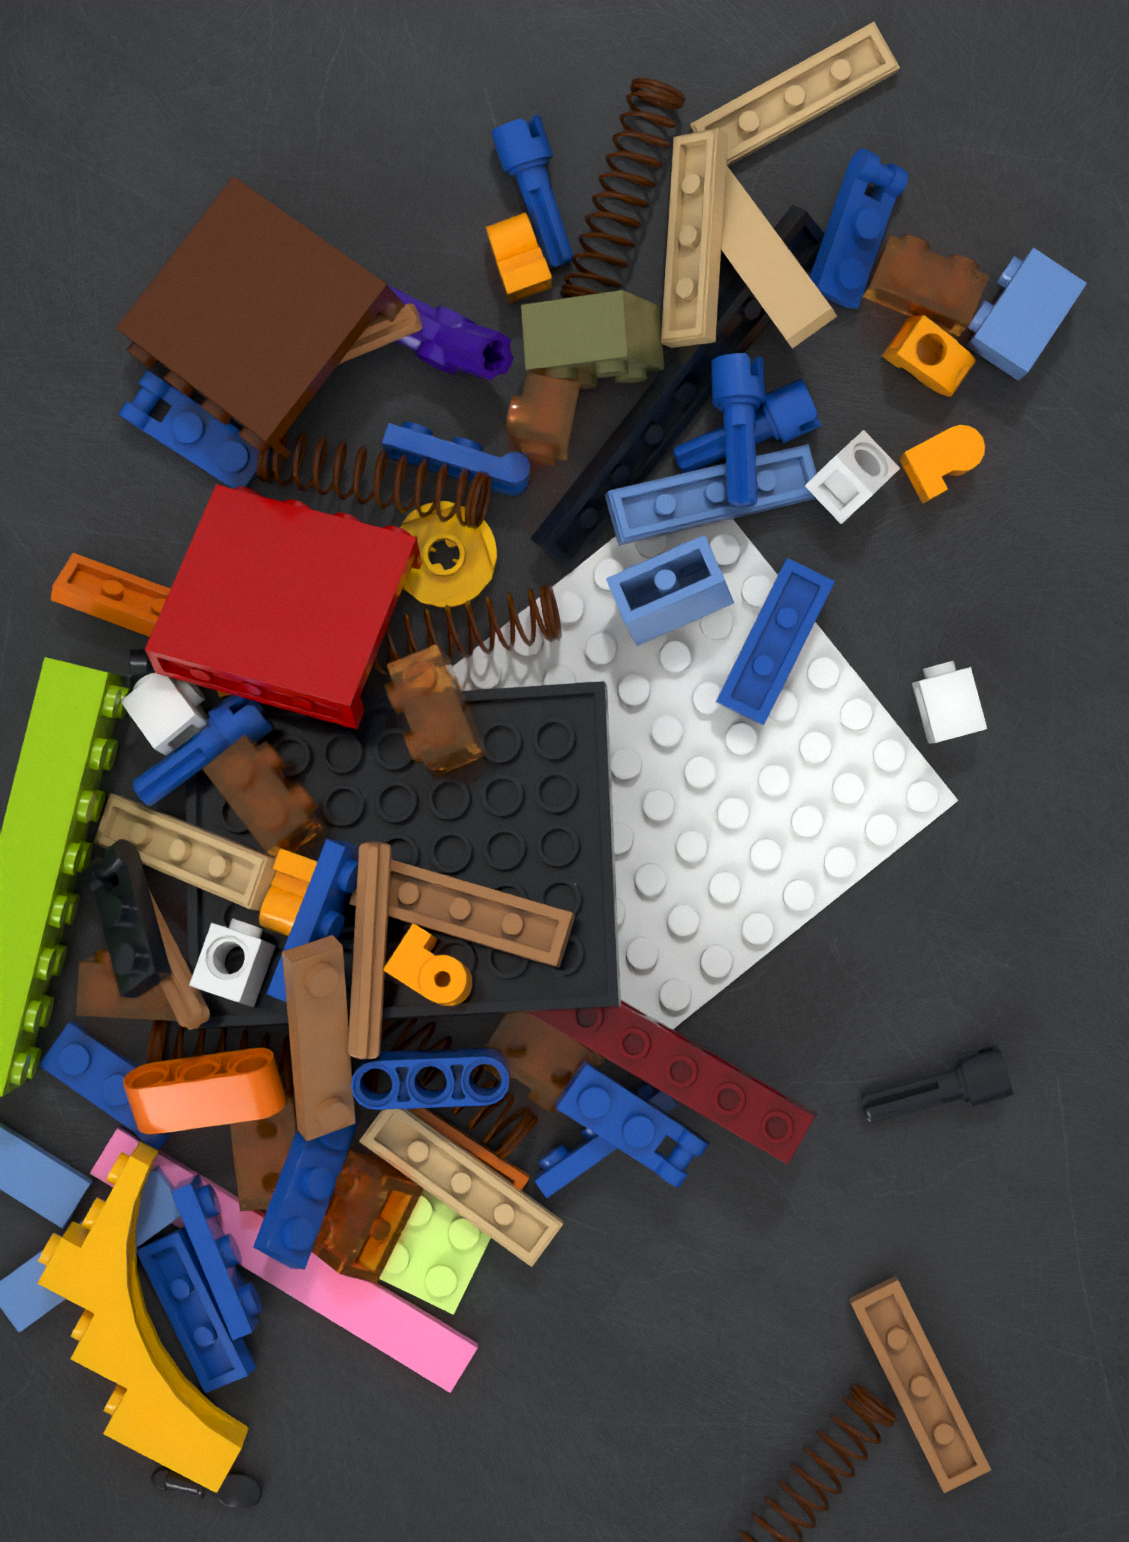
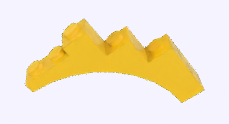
M140 1141L131 1156L121 1152L106 1178L107 1182L114 1185L106 1202L97 1197L82 1225L72 1221L62 1237L56 1233L52 1234L38 1259V1262L45 1265L46 1268L37 1284L85 1308L70 1336L80 1341L70 1359L117 1383L103 1410L112 1416L103 1434L217 1493L242 1449L249 1427L216 1407L183 1375L162 1345L145 1307L137 1271L136 1226L143 1189L159 1150Z

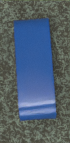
M493 1048L380 1052L377 1058L361 1060L352 1077L351 1089L354 1098L359 1104L374 1110L483 1106L494 1104L504 1097L509 1087L511 1069L509 1061L504 1054ZM489 1064L497 1068L500 1072L501 1080L494 1087L482 1088L472 1080L471 1071L478 1065ZM428 1066L437 1067L445 1074L447 1083L441 1089L427 1090L418 1081V1071ZM374 1068L382 1069L391 1077L392 1087L385 1092H373L364 1083V1073Z

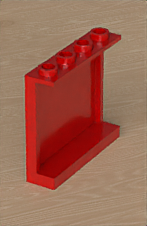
M216 484L145 647L155 673L358 729L365 711L360 695L411 567L420 570L422 565L417 537L411 536L406 530L396 526L381 528L362 523L356 517L346 513L338 512L331 515L312 510L309 506L297 500L288 499L282 502L262 497L258 492L247 487L238 486L232 489Z

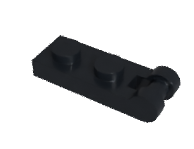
M119 839L106 849L104 858L96 857L82 868L81 876L86 886L94 892L120 997L137 999L172 973L139 852L131 842Z

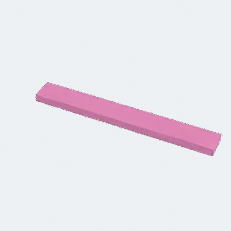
M119 1126L90 1174L114 1187L113 1184L106 1181V1178L121 1152L131 1156L138 1143L142 1140L134 1133ZM160 1149L151 1169L153 1170L159 1165L174 1187L180 1181L199 1174ZM199 1174L203 1185L210 1184L216 1192L221 1206V1214L217 1215V1219L224 1235L231 1233L239 1247L242 1263L239 1265L451 1393L478 1349L477 1342L316 1244L313 1246L305 1270L289 1268L253 1248L265 1213ZM181 1216L171 1222L179 1228L185 1226Z

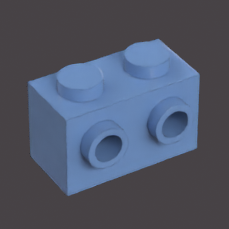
M1035 248L1023 260L1013 256L996 282L1004 288L993 305L984 300L967 325V328L975 333L966 347L1018 381L1029 372L1087 284Z
M705 535L682 543L665 553L640 564L632 565L606 578L622 619L636 646L734 604L726 581Z

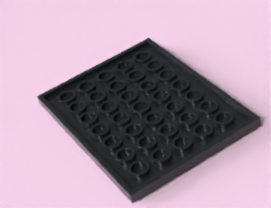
M605 681L361 698L365 711L358 729L271 705H261L263 717L266 720H271L275 729L241 754L236 751L232 753L227 750L186 780V822L274 858H277L281 848L318 862L326 839L346 841L357 846L364 842H382L391 846L392 860L569 911L576 915L560 968L420 927L439 939L431 951L436 956L448 955L461 961L469 969L472 975L471 992L462 1003L455 1006H443L427 999L385 972L382 1020L621 1008L608 690ZM203 709L209 716L208 711H210L211 709ZM187 883L188 968L192 975L211 923L229 928L231 920L235 919L263 929L260 939L275 945L255 1006L244 1005L199 989L210 1011V1018L194 1030L288 1025L287 1003L267 994L288 936L261 927L259 924L260 911L248 909ZM352 893L349 894L342 912L345 921L342 932L337 939L343 946L348 1022L350 1021L356 907L349 905ZM388 917L385 966L412 924ZM241 946L231 949L226 955L225 968L228 974L236 973L244 964L245 954Z

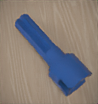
M532 116L529 122L520 118L494 128L491 131V135L503 172L517 179L538 245L548 268L554 269L572 262L571 257L573 253L546 166L550 164L549 160L553 158V153L541 116Z
M746 353L725 354L711 361L712 404L719 411L723 412L726 442L727 497L729 504L732 507H749L757 503L755 411L766 401L764 359L756 357L751 364L750 358Z
M802 378L765 394V403L755 411V445L772 437L776 441L781 439L784 444L822 427L817 417V410ZM724 425L675 447L673 450L674 457L683 473L698 470L726 457Z
M230 695L208 711L210 717L207 721L209 725L136 778L133 782V789L146 805L152 806L227 750L232 753L236 751L241 754L275 729V726L271 720H266L263 717V708L259 702Z

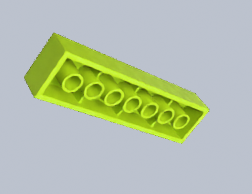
M44 657L0 833V1097L24 1085L27 1078L33 1079L40 1063L41 1048L35 1047L39 1027H47L53 1011L54 997L48 996L52 975L59 976L65 963L67 946L60 943L65 924L72 925L78 911L80 895L73 893L78 872L81 873L82 868L91 859L93 844L86 842L91 821L98 822L104 807L105 791L99 790L103 771H110L117 755L118 740L112 739L116 719L123 720L127 713V710L120 701L131 693V689L125 688L126 676Z

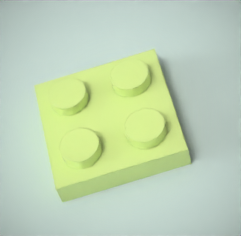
M404 1174L359 1269L454 1315L491 1237Z

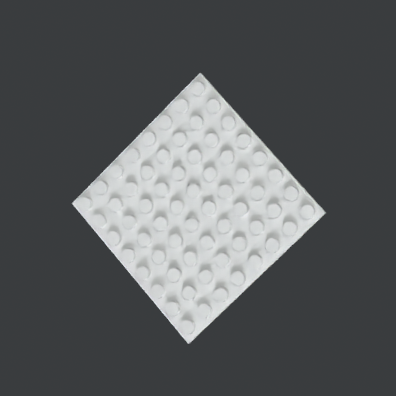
M733 519L618 546L615 536L576 567L572 573L566 575L552 587L561 623L562 637L559 641L556 639L554 642L546 640L541 633L537 620L535 642L531 647L523 642L516 625L515 643L510 651L502 646L495 632V643L491 654L487 655L478 646L473 650V654L469 659L464 657L419 693L605 681L608 690L621 999L672 1029L677 1027L958 801L816 622L764 725L758 724L715 702L777 577V573ZM705 535L726 581L734 604L636 646L622 619L606 578L632 565L640 564L665 553L682 543ZM539 597V598L536 600V603H537V606H538L539 613H540V616H541V618H542L543 624H544V626H545L544 619H543V614H542V608H541L540 597ZM528 606L518 614L524 633L530 641L531 618L530 607ZM510 621L500 628L508 646L510 643ZM490 637L483 642L487 650L489 649Z

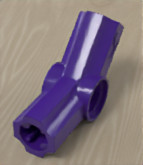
M389 286L404 305L409 303L415 305L423 324V328L420 331L395 342L415 351L414 355L427 364L451 375H456L458 370L478 378L491 381L495 376L508 372L514 359L510 348V338L499 331L477 325L451 309L443 306H437L435 309L401 290Z

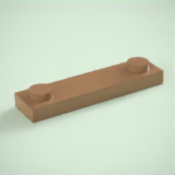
M391 859L388 917L410 924L414 923L426 929L560 968L576 916L574 913ZM357 889L352 893L349 905L356 907Z
M333 935L282 952L297 1129L306 1141L356 1124L354 1096L351 1089V1056L348 1053L349 1027L343 946Z
M894 1276L849 1298L856 1316L943 1493L991 1471L897 1277Z

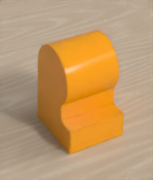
M526 212L485 227L508 304L552 288L551 273L542 251L538 247Z
M925 315L907 318L881 356L897 368H904L925 386L946 397H951L976 362L973 355L957 343L956 339Z
M957 425L904 452L898 459L922 504L948 490L942 477L946 475L960 476L976 467L984 456L985 444L983 437L976 429L967 425Z
M280 848L272 868L276 871L271 882L272 886L268 890L260 910L259 924L261 927L289 937L317 861Z
M413 923L383 970L435 1003L443 1006H455L462 1003L469 996L472 989V975L469 969L461 961L448 955L436 956L431 951L439 939Z

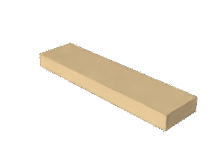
M872 22L690 124L689 130L691 133L718 128L727 133L726 165L729 167L896 74L900 67L875 22Z
M718 128L675 136L673 139L661 344L670 348L713 343L716 341L728 134Z
M726 165L721 250L793 349L836 318L837 315Z
M111 793L93 842L107 849L119 839H125L136 847L142 864L251 910H261L262 903L275 873V870L272 868L276 858L124 796Z
M411 1109L381 1110L359 1141L531 1267L563 1225L562 1219Z

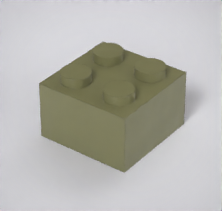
M624 290L521 305L525 369L545 376L546 383H565V388L571 390L589 389L597 387V378L615 376V382L635 383L647 380V372L664 370L663 344H661L660 306Z

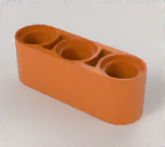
M250 1048L148 1063L134 1068L123 1079V1086L137 1129L144 1134H160L260 1120L277 1114L287 1103L274 1053L267 1048Z

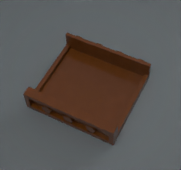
M233 176L116 329L132 342L127 351L151 370L157 363H160L168 369L163 379L188 398L194 390L205 397L200 406L226 426L232 418L241 424L243 428L238 435L264 455L267 449L271 447L287 459L291 452L279 440L375 316L379 313L393 322L396 315L405 305L386 283Z

